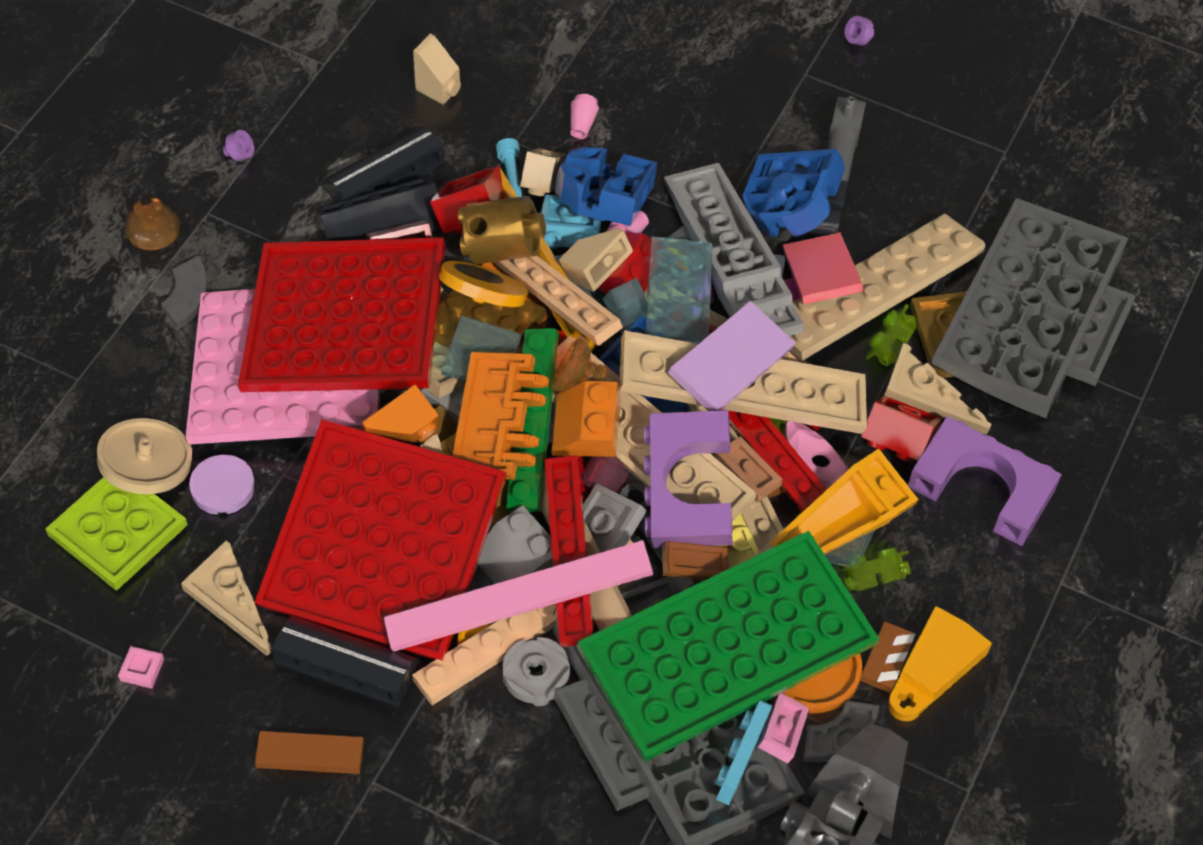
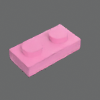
M783 693L777 695L773 700L758 748L789 763L795 755L809 708Z

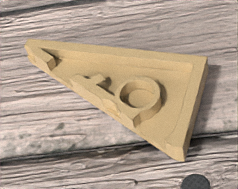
M903 343L884 396L944 419L948 416L956 421H962L970 428L987 435L991 423L986 420L985 416L977 408L972 411L959 399L961 394L947 380L937 375L934 368L928 363L923 365L910 353L912 348L908 344Z
M225 541L181 583L182 589L268 656L272 652L268 634L258 615L257 608L244 581L241 569L236 562L231 545Z

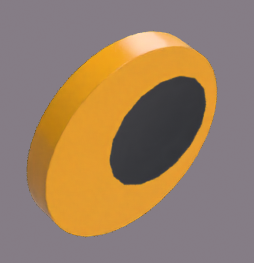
M460 261L444 262L439 274V279L444 284L464 295L472 297V300L478 303L487 302L500 306L520 307L525 304L528 295V289L517 280L495 270Z

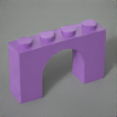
M728 410L650 414V425H644L645 445H650V455L644 456L645 475H650L651 486H645V505L651 506V517H645L646 537H651L654 548H662V544L665 541L711 546L733 545L730 503H685L674 497L666 486L671 468L682 458L693 454L730 453Z
M947 416L913 468L908 487L937 501L950 478L963 468L978 466L996 472L1007 483L1010 490V498L1000 512L993 531L1023 546L1055 492L1061 474L1054 471L1052 467L1025 456L1021 451L1011 449L996 441L995 438L970 428L964 422L956 421Z

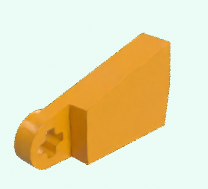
M936 606L891 692L888 701V709L891 715L900 721L916 719L921 712L988 654L992 643L963 620ZM906 698L912 700L911 706H906L905 708L900 706L901 700L904 701Z

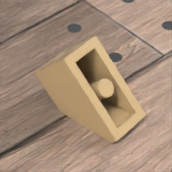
M429 34L413 51L416 90L444 104L451 96H455L460 89L459 67L434 35Z
M541 148L528 151L520 186L528 188V193L538 196H545V192L554 191L560 165L565 163L566 154Z
M618 228L579 239L559 259V262L571 282L594 292L633 252V249L624 230Z

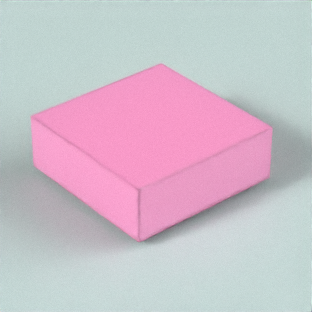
M130 646L118 675L120 681L153 688L164 661L163 654Z

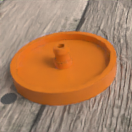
M858 654L783 692V694L809 708L808 713L833 711L843 706L845 701H849L856 692L862 674L861 655Z

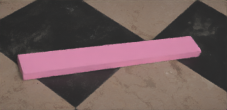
M644 541L628 544L386 616L384 620L390 647L393 652L653 575Z

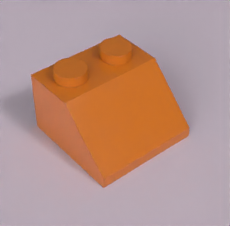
M584 381L557 395L552 455L617 457L621 405L617 382Z
M414 385L363 421L362 427L363 431L414 446L417 443L422 445L432 435L437 434L435 430L438 429L439 415L418 387Z

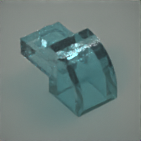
M637 278L610 290L603 298L608 311L620 319L623 327L621 330L631 326L640 316L646 318L648 315L647 301Z

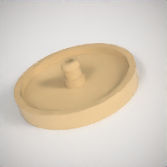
M137 418L122 421L110 427L98 442L97 466L99 471L109 483L127 492L156 494L168 491L179 485L187 477L191 468L192 448L188 444L186 436L176 427L160 420Z

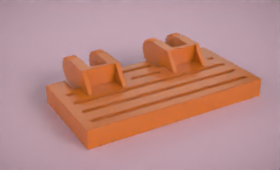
M471 352L452 457L504 471L507 474L506 479L515 480L517 466L531 467L535 465L536 458L525 453H510L511 447L535 448L538 446L539 438L527 434L509 433V431L523 432L527 406L538 407L545 405L546 398L544 395L521 392V387L545 388L548 386L549 378L544 375L519 373L520 371L533 372L535 358L532 354Z

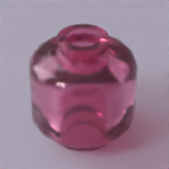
M592 456L581 478L582 482L587 486L588 495L596 483L619 494L629 473L624 464L614 457Z

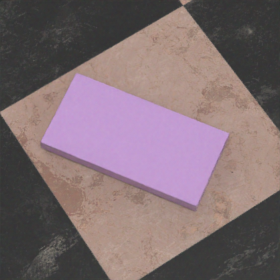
M750 301L670 368L668 374L706 410L721 411L793 349L796 342Z

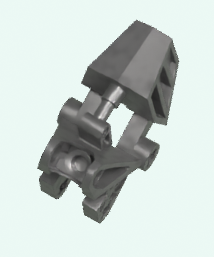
M871 723L832 756L815 778L806 794L814 799L811 807L808 808L795 800L793 801L780 827L781 830L786 832L784 845H879L875 843L879 833L891 839L908 742L889 729ZM858 801L864 803L863 806L858 805ZM861 809L867 811L868 814L855 837L850 836Z

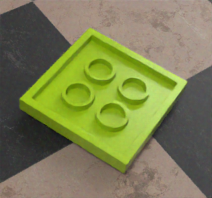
M103 477L46 528V532L50 538L117 591L187 526V521L185 517L155 494L127 492L115 487Z

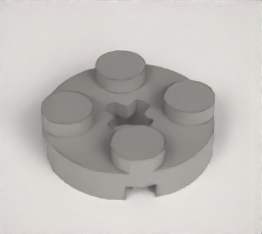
M536 637V640L526 642V639L518 641L507 651L504 657V685L513 696L521 701L533 703L536 706L547 705L550 700L554 699L555 690L568 685L570 664L567 654L558 643L551 639ZM539 664L543 666V674L540 676L531 675V671L528 669L530 666L536 668Z

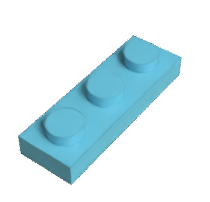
M759 700L754 712L747 710L739 728L746 732L742 739L735 737L727 755L733 758L730 767L723 765L715 784L721 787L716 800L727 805L730 804L772 708L771 705Z

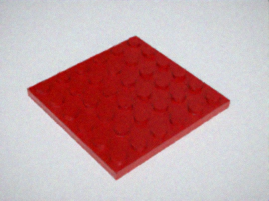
M444 238L264 243L238 381L240 392L409 389L414 385L418 388H430L442 282L439 279V274L444 263L446 247Z
M321 419L255 604L289 616L295 615L351 635L390 646L384 617L468 592L507 478L506 472ZM453 634L401 650L433 660L443 661L448 652Z

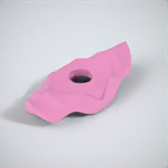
M787 421L783 436L828 489L849 468L822 436L803 423ZM816 455H823L829 460L830 464L826 467H818L812 462V458Z

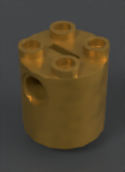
M529 196L467 204L466 207H460L458 210V218L463 226L464 237L460 238V249L463 255H469L474 264L537 256L540 247V237H545L546 235L544 215L541 212H536L533 201Z

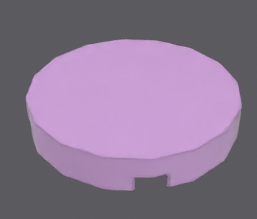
M217 455L199 463L192 472L189 482L193 501L200 509L210 514H218V512L229 514L243 508L252 498L255 484L252 470L247 463L231 455Z

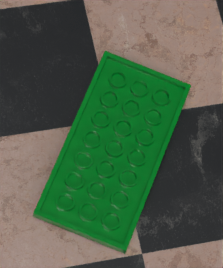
M806 531L578 641L577 649L645 763L757 706L759 700L765 702L874 647L880 639L810 531Z

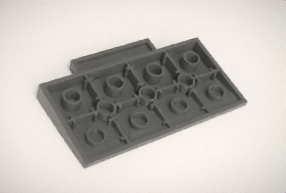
M1016 198L937 348L931 363L994 397L1046 418L1066 375L1096 386L1136 297V295L1108 286L1124 253L1128 238Z
M668 576L621 595L631 615H634L681 591L672 577ZM556 618L553 634L559 642L558 619ZM593 618V626H594V634H595V633L599 632V629H598L597 624H596V622H595V620H594V618ZM577 646L562 647L580 681L555 690L554 699L617 811L647 798L673 845H709L792 804L794 800L797 801L804 797L805 792L788 764L758 748L765 727L763 726L730 804L727 805L716 800L721 789L720 786L715 784L723 765L730 767L733 758L727 755L735 737L742 739L746 732L739 728L747 711L644 763L578 651Z

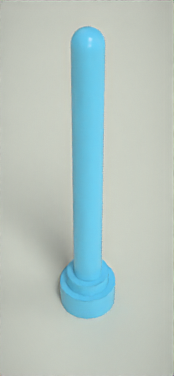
M506 138L496 144L497 156L505 164L507 180L517 196L522 197L516 164L520 156L519 143L515 139Z

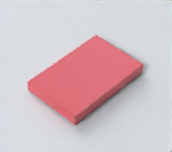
M840 232L783 245L784 256H786V261L803 304L863 291L861 279Z

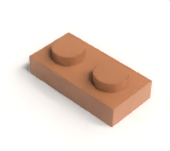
M741 436L730 443V453H716L715 458L756 492L754 500L757 503L781 487L783 479Z

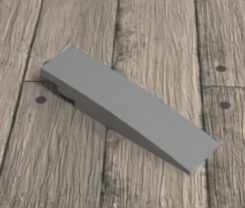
M716 163L665 176L664 182L683 224L687 227L705 271L709 275L711 283L729 318L751 301L788 336L804 332V323L792 304V294L781 277V266L720 164Z

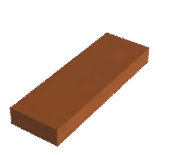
M260 731L255 765L256 768L360 774L364 739L363 737Z

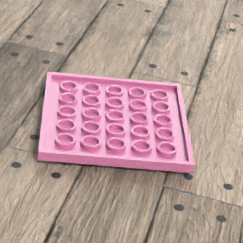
M255 289L201 292L186 429L188 444L310 437L316 435L321 419L363 431L362 422L380 410V389L241 393L238 381Z

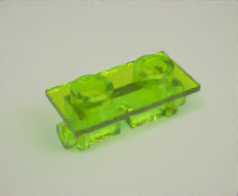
M907 304L897 312L893 309L882 322L885 326L883 331H879L869 343V346L872 348L866 356L867 360L876 355L879 357V362L884 366H889L896 362L902 344L896 338L902 343H907L917 327L916 319L911 315L905 314L909 307Z
M894 547L877 552L878 559L868 562L866 556L847 561L848 567L839 570V573L848 572L849 578H845L848 591L854 590L855 592L878 586L875 573L878 572L882 584L899 579L902 580L906 578L907 574L911 573L909 563L907 561L903 562L901 557L909 552L907 550L897 553V549Z

